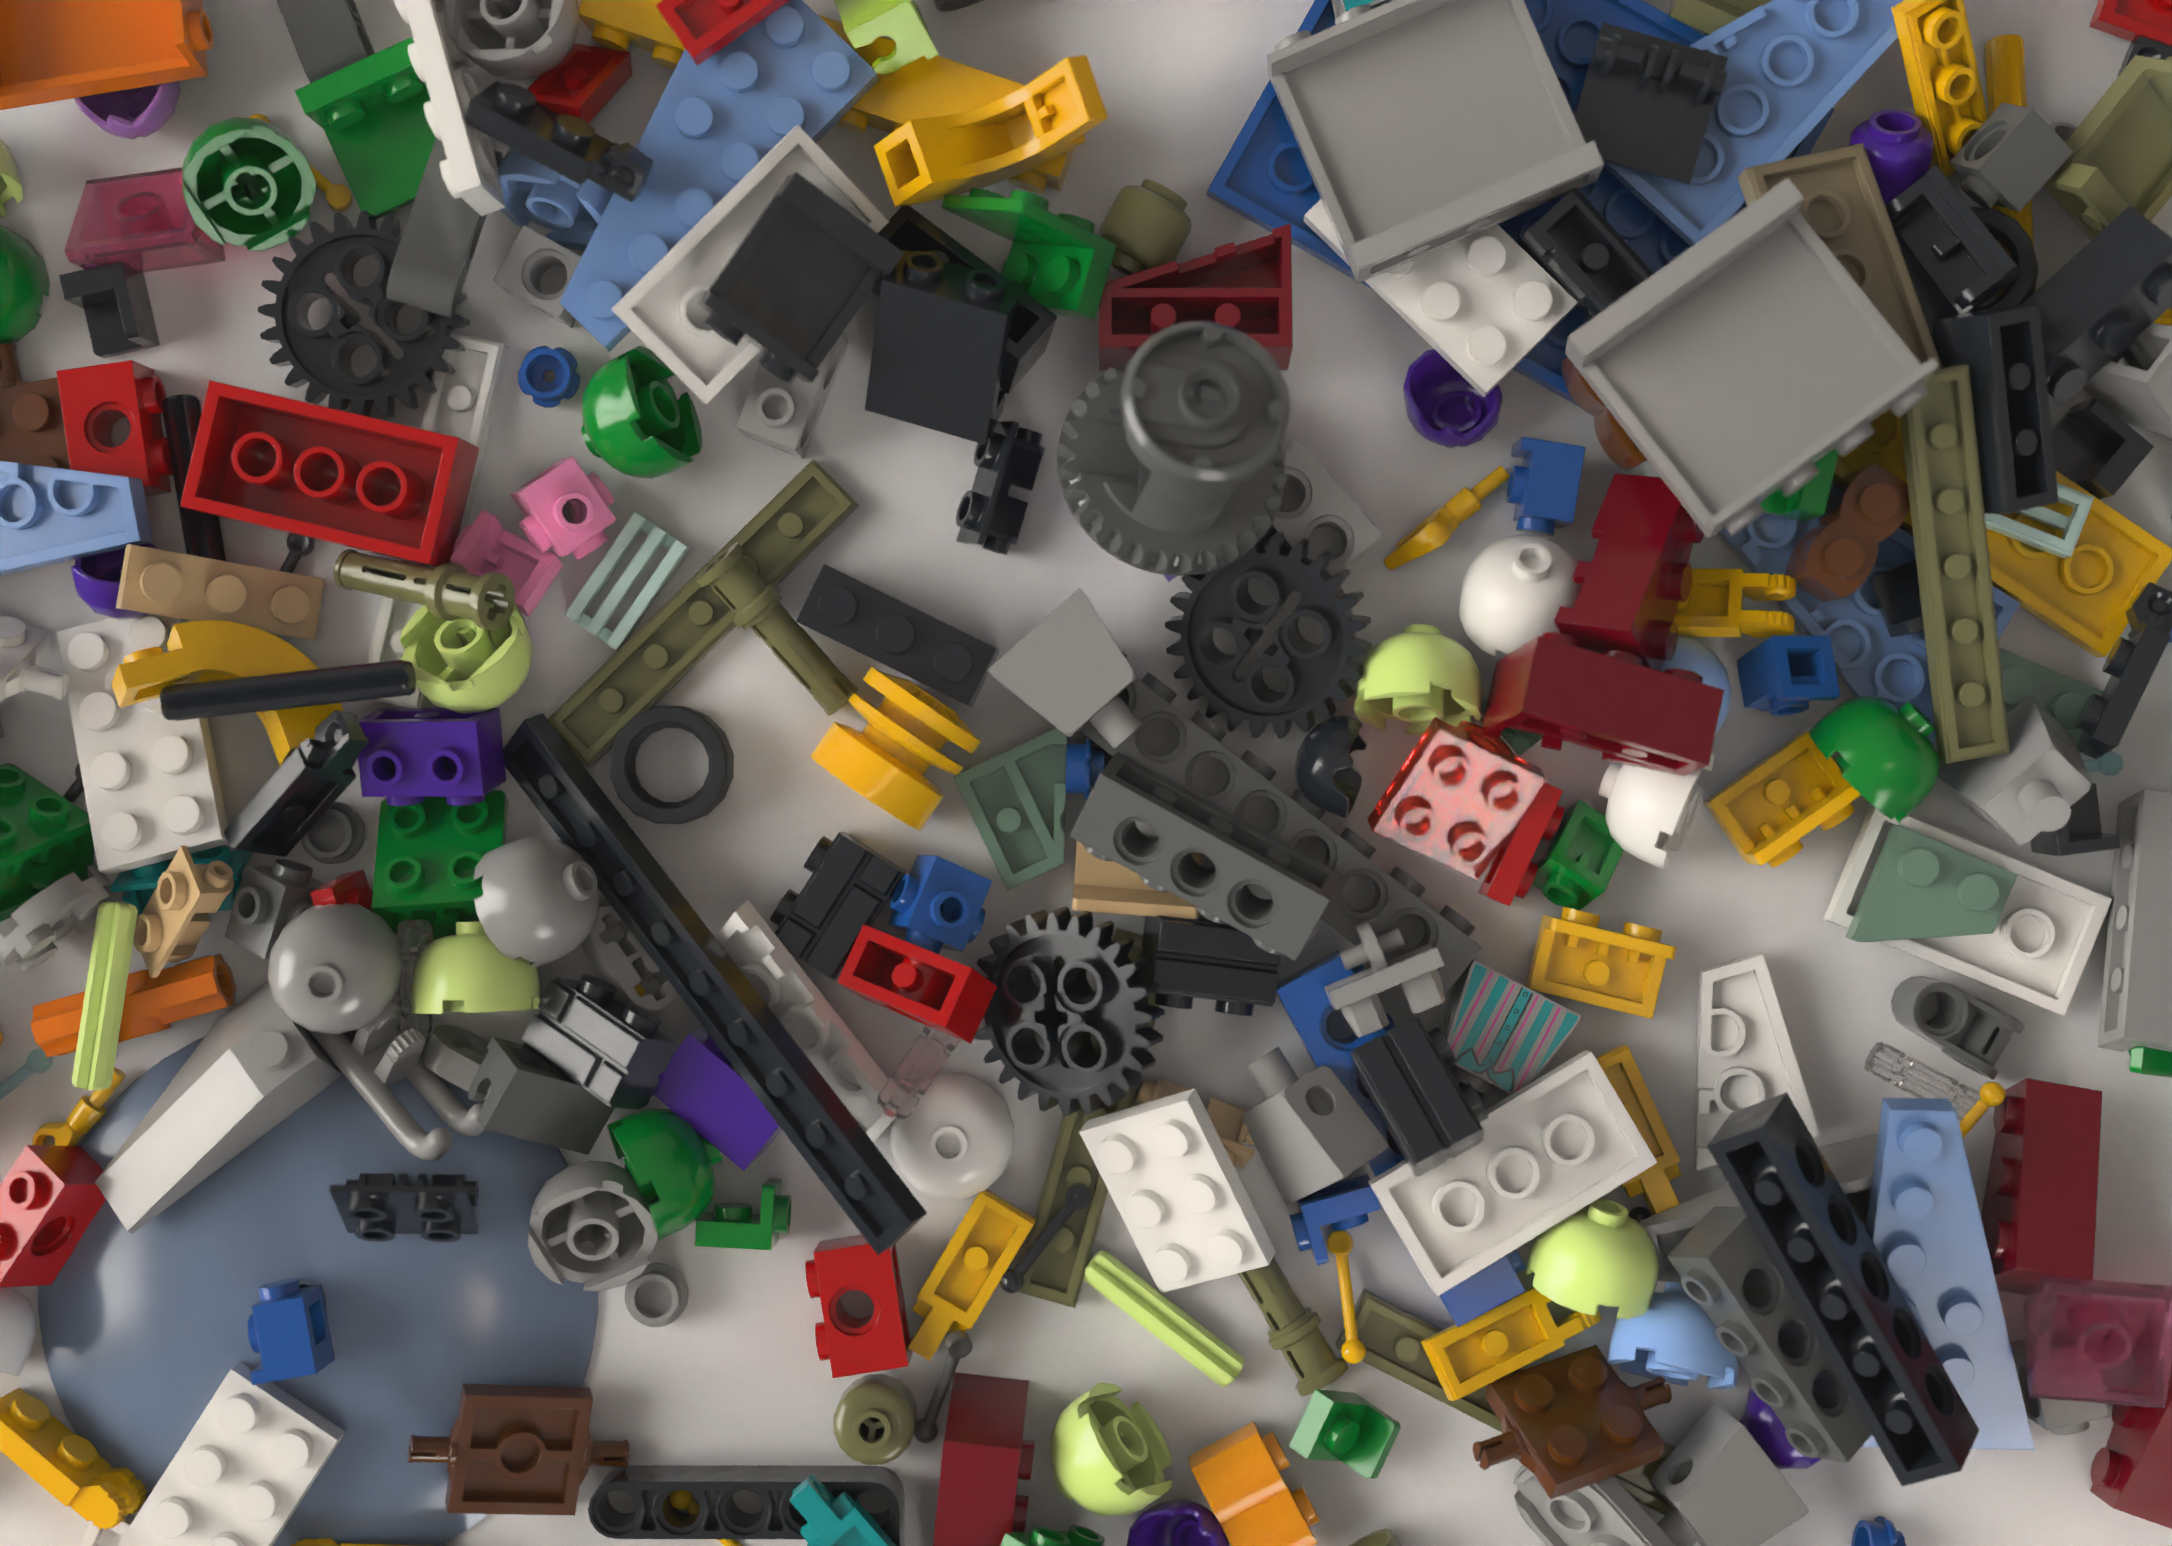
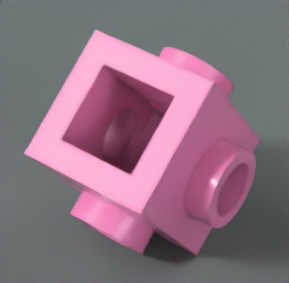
M573 456L559 460L510 494L526 517L519 522L522 531L540 553L549 549L557 557H562L572 552L575 558L579 560L608 540L603 530L617 521L609 509V506L614 504V499L606 485L594 472L585 475ZM565 503L569 506L571 510V518L569 522L564 518L562 513V509Z

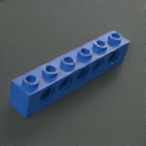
M1337 950L1279 981L1276 994L1316 1068L1321 1065L1331 1068L1387 1142L1388 1128L1369 1094L1363 1093L1357 1088V1073L1352 1066L1350 1053L1368 1041L1385 1035L1389 1030L1395 1028L1396 1025L1387 1012L1386 1016L1390 1024L1365 1036L1358 1037L1354 1032L1350 1037L1337 1039L1328 1034L1326 1021L1334 1008L1329 1002L1324 986L1365 970L1363 964L1346 970L1339 955L1340 951ZM1389 1146L1367 1163L1376 1177L1405 1158L1400 1149ZM1517 1249L1439 1296L1457 1327H1460L1525 1292L1516 1273L1526 1269Z

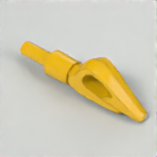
M1499 466L1471 490L1464 486L1443 507L1430 514L1396 544L1397 547L1383 560L1385 566L1393 570L1442 546L1458 528V525L1482 509L1480 502L1510 478L1506 470Z
M114 1067L112 1084L109 1088L94 1091L91 1096L83 1095L66 1118V1122H49L41 1125L33 1136L32 1145H44L46 1136L50 1135L55 1138L54 1145L75 1146L82 1136L88 1133L106 1113L107 1110L104 1104L126 1077L125 1073Z

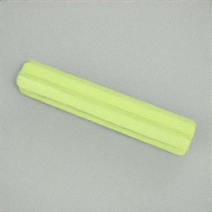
M102 902L97 910L72 1074L73 1085L85 1090L100 1091L109 1088L112 1084L138 914L137 907L126 902Z
M1101 1250L1089 1260L1083 1278L1088 1284L1219 1386L1225 1387L1230 1385L1237 1378L1245 1361L1235 1350L1109 1252Z

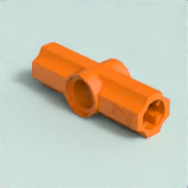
M208 955L176 964L174 967L161 970L157 978H151L148 969L128 974L118 1043L171 1028L170 1023L235 1005V981L231 968L227 966L222 955ZM85 992L32 1006L33 1019L30 1024L36 1044L43 1049L47 1058L76 1051Z

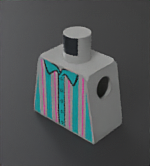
M1473 959L1455 982L1440 1031L1447 1040L1456 1059V1062L1453 1063L1458 1066L1454 1075L1459 1088L1470 1083L1483 1103L1492 1085L1513 1094L1535 1081L1578 1025L1582 1016Z

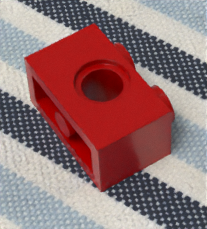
M133 360L56 371L70 470L142 479L145 496L172 493L169 476L173 475L168 439L164 438L160 414L164 413L161 403L167 397L162 380L159 376L155 375L154 369ZM127 416L131 427L130 435L122 445L115 447L111 438L112 428L119 419Z
M863 924L837 980L838 984L866 1001L969 1044L972 1043L997 988L995 984L971 967Z
M26 1145L0 1184V1288L51 1285L71 1256L85 1230L106 1201V1198L95 1183L104 1170L81 1146Z
M863 1235L820 1241L813 1252L814 1260H808L805 1263L806 1281L810 1298L820 1297L824 1322L815 1324L816 1345L820 1361L830 1360L833 1378L908 1367L913 1351L908 1348L911 1338L896 1244L880 1255H877ZM851 1290L862 1291L871 1298L874 1312L863 1318L850 1316L842 1307L841 1296Z

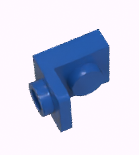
M1368 1174L1328 1185L1298 1200L1300 1212L1289 1215L1299 1252L1311 1249L1317 1266L1329 1263L1320 1229L1321 1226L1331 1224L1332 1229L1336 1231L1354 1228L1369 1221L1367 1213L1381 1210L1379 1200L1368 1183L1371 1180Z

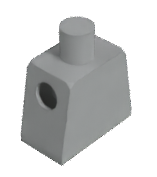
M2152 323L2137 336L2130 348L2116 355L2085 383L2083 389L2126 424L2163 434L2170 441H2172V327Z
M1078 588L987 670L998 682L1069 738L1089 721L1112 748L1115 749L1143 724L1118 696L1137 676L1081 588Z
M2031 694L2006 715L2010 753L1953 762L1938 774L1939 779L1979 818L2018 845L2028 843L2041 831L2052 832L2063 827L2070 818V806L2084 796L2092 785L2074 737Z
M1279 1047L1246 1066L1266 1099L1244 1112L1243 1122L1248 1127V1132L1286 1205L1345 1178L1389 1147L1384 1137L1331 1068L1321 1065L1298 1078Z
M1716 1403L1707 1409L1653 1474L1651 1480L1652 1486L1671 1509L1656 1524L1676 1546H1693L1696 1542L1701 1546H1759L1801 1519L1810 1511L1745 1426Z

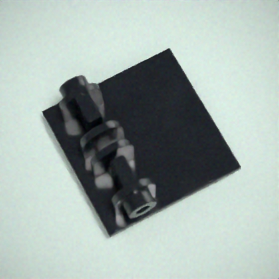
M1602 23L1574 114L1585 143L1594 140L1603 161L1689 185L1715 99L1720 96L1726 80L1727 71L1724 69L1728 57Z
M360 1173L359 1179H347L346 1185H330V1194L347 1232L355 1233V1236L362 1240L384 1242L394 1239L395 1234H421V1237L428 1241L453 1242L459 1240L461 1234H478V1226L472 1207H477L479 1182L467 1181L466 1174H433L432 1186H428L427 1174H419L417 1186H409L408 1174L400 1173L397 1186H395L394 1174Z

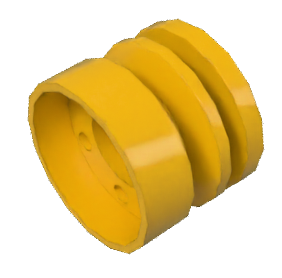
M871 667L863 680L886 696L885 699L877 707L858 694L853 693L848 701L868 721L867 725L860 732L847 725L833 722L811 754V757L828 772L869 801L920 831L944 797L941 791L925 776L929 767L932 765L947 773L959 775L964 767L941 751L947 741H952L971 754L975 752L982 741L971 733L957 712L907 678L904 679L886 674Z

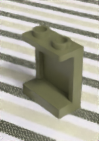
M2135 55L2066 141V144L2074 152L2044 184V187L2090 241L2129 206L2151 222L2172 196V57L2162 60Z

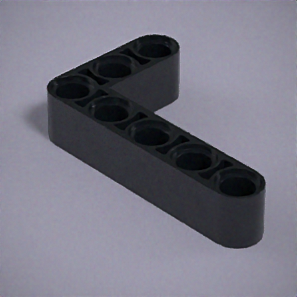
M627 1465L626 1468L617 1467L606 1475L591 1497L588 1507L590 1522L596 1531L605 1537L614 1539H804L800 1530L807 1521L789 1500L792 1497V1490L813 1473L832 1493L835 1499L844 1491L854 1502L858 1501V1495L864 1491L875 1490L884 1494L890 1502V1508L883 1513H869V1515L896 1546H905V1494L903 1484L896 1473L881 1466ZM613 1490L626 1491L635 1500L637 1510L628 1514L618 1512L610 1504L608 1492ZM677 1490L691 1492L699 1501L700 1511L696 1514H688L674 1509L670 1503V1493ZM741 1490L752 1491L760 1497L764 1509L758 1513H745L735 1505L733 1494Z

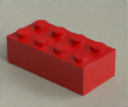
M209 380L180 506L213 516L438 567L451 563L450 559L453 554L455 541L460 532L479 448L458 437Z

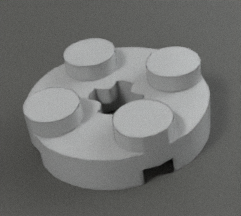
M98 865L87 866V880L82 882L73 872L43 889L10 915L18 926L7 937L0 931V958L6 965L18 962L25 972L31 971L53 956L58 950L54 943L74 928L79 934H83L95 927L98 906L102 902L109 901L112 894L110 889L112 882L104 873L98 871Z

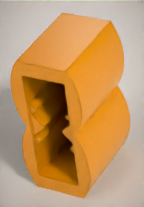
M1253 1421L1188 1456L1191 1471L1221 1524L1231 1546H1314L1317 1544L1310 1526L1320 1521L1319 1516L1303 1486L1291 1491L1281 1471L1291 1465L1273 1431L1262 1437Z

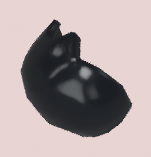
M1345 715L1331 717L1317 724L1304 738L1297 752L1295 764L1297 785L1304 797L1315 806L1342 818L1349 817L1362 783L1361 775L1352 767L1354 761L1350 754L1355 750H1365L1367 747L1365 741L1358 733L1362 723Z

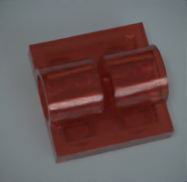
M1434 717L1367 818L1372 832L1478 880L1547 779L1540 767L1515 756L1501 739L1480 735L1481 726L1469 721H1460L1457 727H1454Z

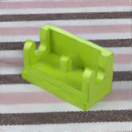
M834 0L846 35L854 49L872 44L880 36H888L895 41L893 52L888 56L879 57L873 63V69L876 73H892L924 55L927 61L939 55L915 0Z

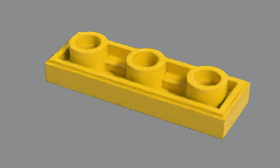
M1904 0L1891 9L1916 116L1921 120V124L1930 131L1934 138V151L1930 169L1937 165L1945 177L1957 171L1949 163L1950 160L1988 119L1963 0Z

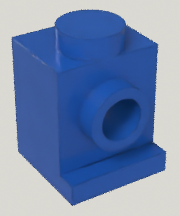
M1521 437L1513 444L1511 457L1523 459L1522 467L1515 465L1512 467L1506 496L1507 503L1516 504L1513 520L1517 521L1516 531L1539 536H1554L1555 527L1564 528L1573 523L1586 447L1528 437Z
M1830 635L1771 636L1736 660L1744 708H1756L1765 712L1770 711V714L1774 716H1788L1808 710L1810 701L1836 700L1841 696Z
M294 1278L258 1287L260 1301L251 1306L253 1314L249 1316L247 1328L251 1348L255 1353L260 1352L262 1364L250 1372L252 1385L317 1374L335 1360L322 1284L300 1288L298 1279Z

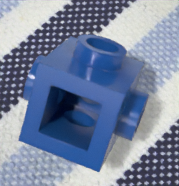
M917 855L910 873L902 875L894 887L889 904L890 908L894 911L888 924L907 932L904 941L939 954L941 949L964 951L966 944L975 940L983 926L985 909L982 908L992 881L939 856Z

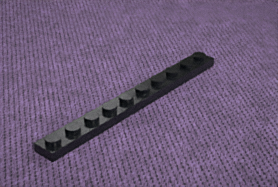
M541 713L524 719L503 749L506 769L561 841L578 852L586 863L591 866L596 875L600 892L876 1254L880 1255L895 1245L927 1214L926 1210L545 715Z

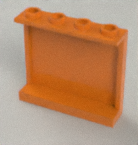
M0 0V110L207 77L206 50L213 49L214 35L210 20L203 10V1Z

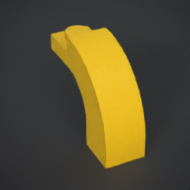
M1087 55L1065 58L1026 86L992 103L957 114L910 120L875 144L874 149L895 207L944 199L945 195H960L970 192L971 188H983L1034 169L1086 142L1084 133L1106 120L1108 116Z
M201 620L174 624L166 644L169 652L163 653L161 647H150L127 655L123 659L124 663L117 666L111 685L119 707L122 708L159 698L162 688L169 685L319 668L293 645L262 629L230 621ZM341 703L255 713L265 726L279 766H281L293 751L300 747L301 742L306 739H314L317 725L333 711L344 710Z

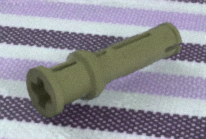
M738 542L734 543L705 567L695 580L701 587L710 586L734 613L732 621L738 628L742 626L744 630L751 628L791 674L808 690L824 709V712L828 716L834 714L849 702L850 698L848 695L851 697L853 693H857L858 688L841 673L824 651L780 603L782 596L779 593L781 590L774 582L766 584L742 557L744 553L743 547Z
M348 549L338 556L334 565L335 582L338 586L343 587V589H354L385 596L390 599L425 605L436 618L448 621L458 619L459 617L472 619L479 628L495 631L502 628L508 622L515 604V589L507 575L490 572L483 576L469 574L464 566L446 563L432 569ZM484 601L494 603V607L489 608L488 604Z
M1274 1257L1268 1266L1238 1273L1271 1328L1267 1333L1269 1336L1268 1342L1272 1349H1280L1299 1380L1295 1387L1301 1396L1314 1393L1315 1389L1320 1390L1328 1386L1348 1370L1349 1366L1344 1358H1336L1318 1328L1321 1322L1317 1312L1312 1311L1311 1308L1303 1307Z

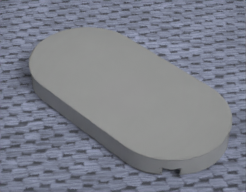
M1521 1465L1515 1474L1514 1483L1517 1484L1518 1491L1514 1498L1517 1508L1528 1526L1546 1546H1676L1614 1476L1550 1499L1534 1473L1524 1465Z

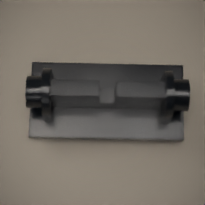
M1003 421L996 423L985 445L977 443L974 453V464L978 466L972 490H968L963 495L957 509L956 524L960 527L957 542L983 545L984 549L1002 555H1007L1010 544L1017 545L1028 502L1010 497L1008 492L1010 485L1032 491L1045 450L1044 447L1039 446L1042 438L1041 433L1026 428H1018L1019 423L1014 421Z

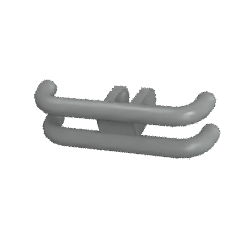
M393 999L381 1014L357 1030L352 1043L344 1033L328 1034L308 1030L391 1133L412 1155L422 1160H439L450 1150L453 1137L446 1128L440 1127L433 1129L428 1134L389 1089V1086L405 1077L440 1119L452 1130L463 1136H477L485 1131L477 1121L483 1104L478 1103L467 1109L443 1080L423 1064L421 1053L427 1039L416 1027L405 1032L398 1028L397 1024L402 1009Z

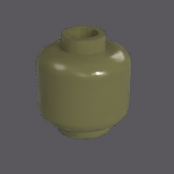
M1144 179L1141 186L1127 185L1123 187L1099 228L1100 237L1117 245L1111 266L1129 276L1175 261L1192 228L1191 219L1184 211L1188 203L1175 192L1148 179Z
M868 1374L853 1381L843 1392L833 1416L834 1435L840 1448L851 1459L866 1465H883L897 1459L909 1447L918 1422L917 1403L911 1390L899 1379L886 1374Z

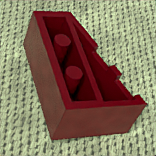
M1291 223L1272 229L1271 234L1236 246L1234 242L1214 248V253L1180 264H1177L1175 260L1105 283L1099 304V371H1107L1110 367L1116 368L1127 363L1133 358L1137 350L1153 335L1168 327L1187 322H1213L1234 328L1259 343L1271 355L1280 371L1288 370L1293 347Z
M1615 473L1591 529L1592 538L1598 539L1591 562L1578 561L1573 573L1574 583L1582 584L1573 608L1560 606L1554 623L1560 633L1580 640V648L1600 654L1609 650L1628 652L1642 659L1641 666L1661 671L1664 660L1670 661L1676 650L1678 629L1674 618L1678 602H1685L1690 594L1692 567L1688 562L1693 543H1701L1704 532L1661 477Z
M1546 632L1541 636L1538 635L1496 662L1480 735L1500 739L1503 729L1512 728L1543 735L1540 746L1543 748L1561 751L1563 741L1603 752L1602 760L1681 776L1709 765L1724 690L1702 684L1703 677L1698 673L1677 668L1665 669L1664 672L1641 666L1642 659L1634 654L1616 650H1609L1600 654L1580 648L1581 642L1577 638L1556 632Z
M2026 1078L2005 1089L2003 1103L1995 1106L1993 1123L1996 1133L1981 1220L1999 1291L2044 1298L2093 1282L2102 1091Z
M2152 1315L2148 1328L2142 1330L2133 1347V1362L2135 1365L2127 1388L2120 1390L2114 1400L2112 1407V1421L2114 1424L2106 1447L2101 1448L2094 1457L2091 1466V1480L2093 1484L2090 1492L2114 1509L2172 1529V1322Z
M955 1372L943 1441L933 1546H1001L1005 1533L1025 1532L1029 1496L1016 1495L1018 1479L1031 1481L1035 1441L1022 1440L1028 1380Z

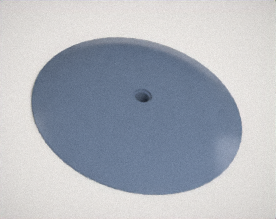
M397 1024L402 1032L411 1029L410 1027ZM358 1029L344 1032L351 1043ZM421 1032V1033L424 1035V1037H425L427 1040H426V1043L424 1044V1048H423V1051H422L421 1055L423 1054V1052H424V1050H425V1048H426V1046H427V1044H428V1042H429V1040H430V1038H431L430 1035H427V1034H425V1033H423V1032ZM204 1037L167 1056L137 1078L108 1106L106 1113L87 1133L80 1146L103 1170L108 1166ZM343 1074L133 1234L127 1232L106 1200L85 1230L51 1285L38 1286V1312L46 1361L62 1408L75 1433L90 1441L96 1448L97 1453L112 1468L127 1467L136 1475L135 1478L137 1480L141 1479V1483L146 1485L145 1490L148 1491L146 1497L148 1498L230 1369L240 1361L253 1370L262 1364L260 1352L255 1353L251 1348L247 1328L249 1316L253 1314L251 1306L260 1301L258 1287L294 1278L298 1279L299 1287L301 1284L310 1286L322 1284L335 1360L317 1374L273 1381L272 1383L346 1431V1433L272 1546H291L296 1544V1541H302L303 1538H312L314 1540L318 1538L332 1539L339 1546L341 1543L440 1546L467 1531L489 1514L447 1513L445 1503L449 1479L447 1463H408L410 1435L449 1436L450 1430L458 1418L463 1384L582 1387L593 1351L598 1317V1292L583 1291L584 1283L572 1282L565 1278L563 1285L551 1281L534 1264L528 1247L529 1224L534 1200L550 1178L568 1167L559 1148L485 1130L477 1136H463L452 1130L440 1119L405 1077L389 1086V1089L428 1134L433 1129L440 1127L446 1128L453 1137L450 1150L441 1159L436 1161L422 1160L412 1155L396 1139ZM440 1077L467 1109H470L475 1104H483L485 1102L484 1100L478 1102L469 1099V1092ZM360 1173L394 1174L395 1186H397L400 1173L408 1174L409 1186H417L419 1174H427L428 1186H432L433 1174H466L467 1181L479 1182L477 1207H472L478 1226V1234H461L460 1239L453 1242L428 1241L423 1239L421 1234H395L394 1239L384 1242L362 1240L357 1238L355 1233L347 1232L330 1194V1185H346L347 1179H359Z

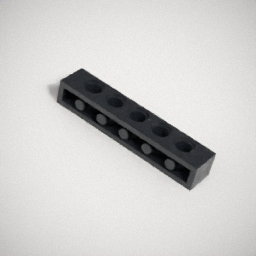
M1783 1093L1732 1112L1707 1147L1900 1485L1903 1487L1960 1472L1979 1433V1428L1788 1093Z

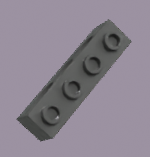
M1119 752L1114 755L1100 773L1069 835L1081 842L1084 848L1094 857L1104 861L1119 863L1137 873L1140 879L1152 889L1160 892H1171L1195 905L1197 911L1208 920L1221 924L1227 923L1251 936L1254 943L1266 952L1276 955L1283 954L1294 961L1297 960L1342 877L1340 873ZM1135 821L1150 824L1156 830L1159 838H1150L1142 834L1137 828ZM1197 852L1206 855L1212 860L1215 868L1207 869L1198 865L1191 853ZM1247 884H1257L1264 887L1271 894L1272 899L1265 900L1256 897L1250 892Z
M1714 1206L1667 1256L1681 1276L1682 1288L1691 1299L1701 1305L1717 1328L1716 1336L1719 1342L1737 1357L1751 1378L1750 1384L1755 1394L1766 1404L1770 1405L1786 1429L1785 1436L1788 1442L1799 1453L1809 1458L1849 1462L1872 1435L1743 1208Z

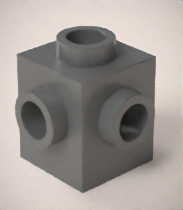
M276 859L273 867L246 865L224 937L263 959H270L271 949L283 928L306 909L314 906L310 892L324 885V883L312 878L313 869L292 860Z

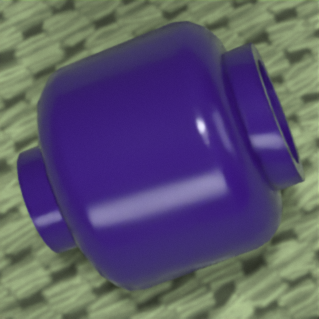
M1897 109L1880 110L1873 113L1869 119L1859 123L1850 134L1848 146L1863 143L1885 207L1930 170L1934 151L1933 135L1921 124L1918 116L1910 112Z

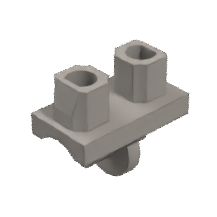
M1368 921L1355 926L1361 944L1339 952V955L1346 970L1368 961L1371 967L1324 986L1330 1004L1335 1010L1341 1009L1344 1018L1358 1037L1375 1032L1390 1024L1377 993L1400 984L1413 1014L1423 1012L1446 1002L1442 980L1437 969L1445 965L1438 948L1432 947L1431 943H1428L1386 961L1384 958L1385 954L1406 946L1401 932L1397 928L1376 937Z

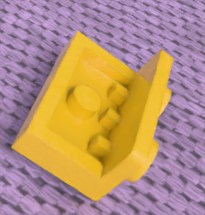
M1810 729L1802 731L1703 802L1746 864L1761 866L1768 862L1771 868L1779 866L1802 850L1804 846L1799 839L1817 826H1820L1823 831L1831 829L1847 819L1855 811L1851 802L1861 796V794L1841 775L1843 772L1833 758L1829 757L1827 759L1810 737Z
M1563 907L1560 918L1543 914L1526 982L1527 988L1649 1019L1653 1018L1666 960H1674L1677 947L1660 943L1662 930L1625 922L1622 933L1598 928L1600 915Z

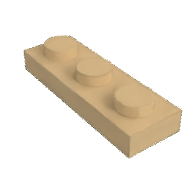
M126 544L116 608L192 621H230L256 627L271 634L315 641L325 579Z

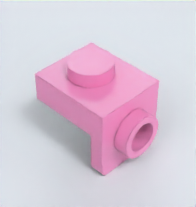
M485 510L480 512L472 525L466 526L460 532L455 541L453 554L450 559L451 563L464 566L469 574L483 576L484 574L495 572L507 575L515 589V603L520 612L528 617L531 616L563 566L557 555L547 550L540 553L531 542L504 530L497 517Z

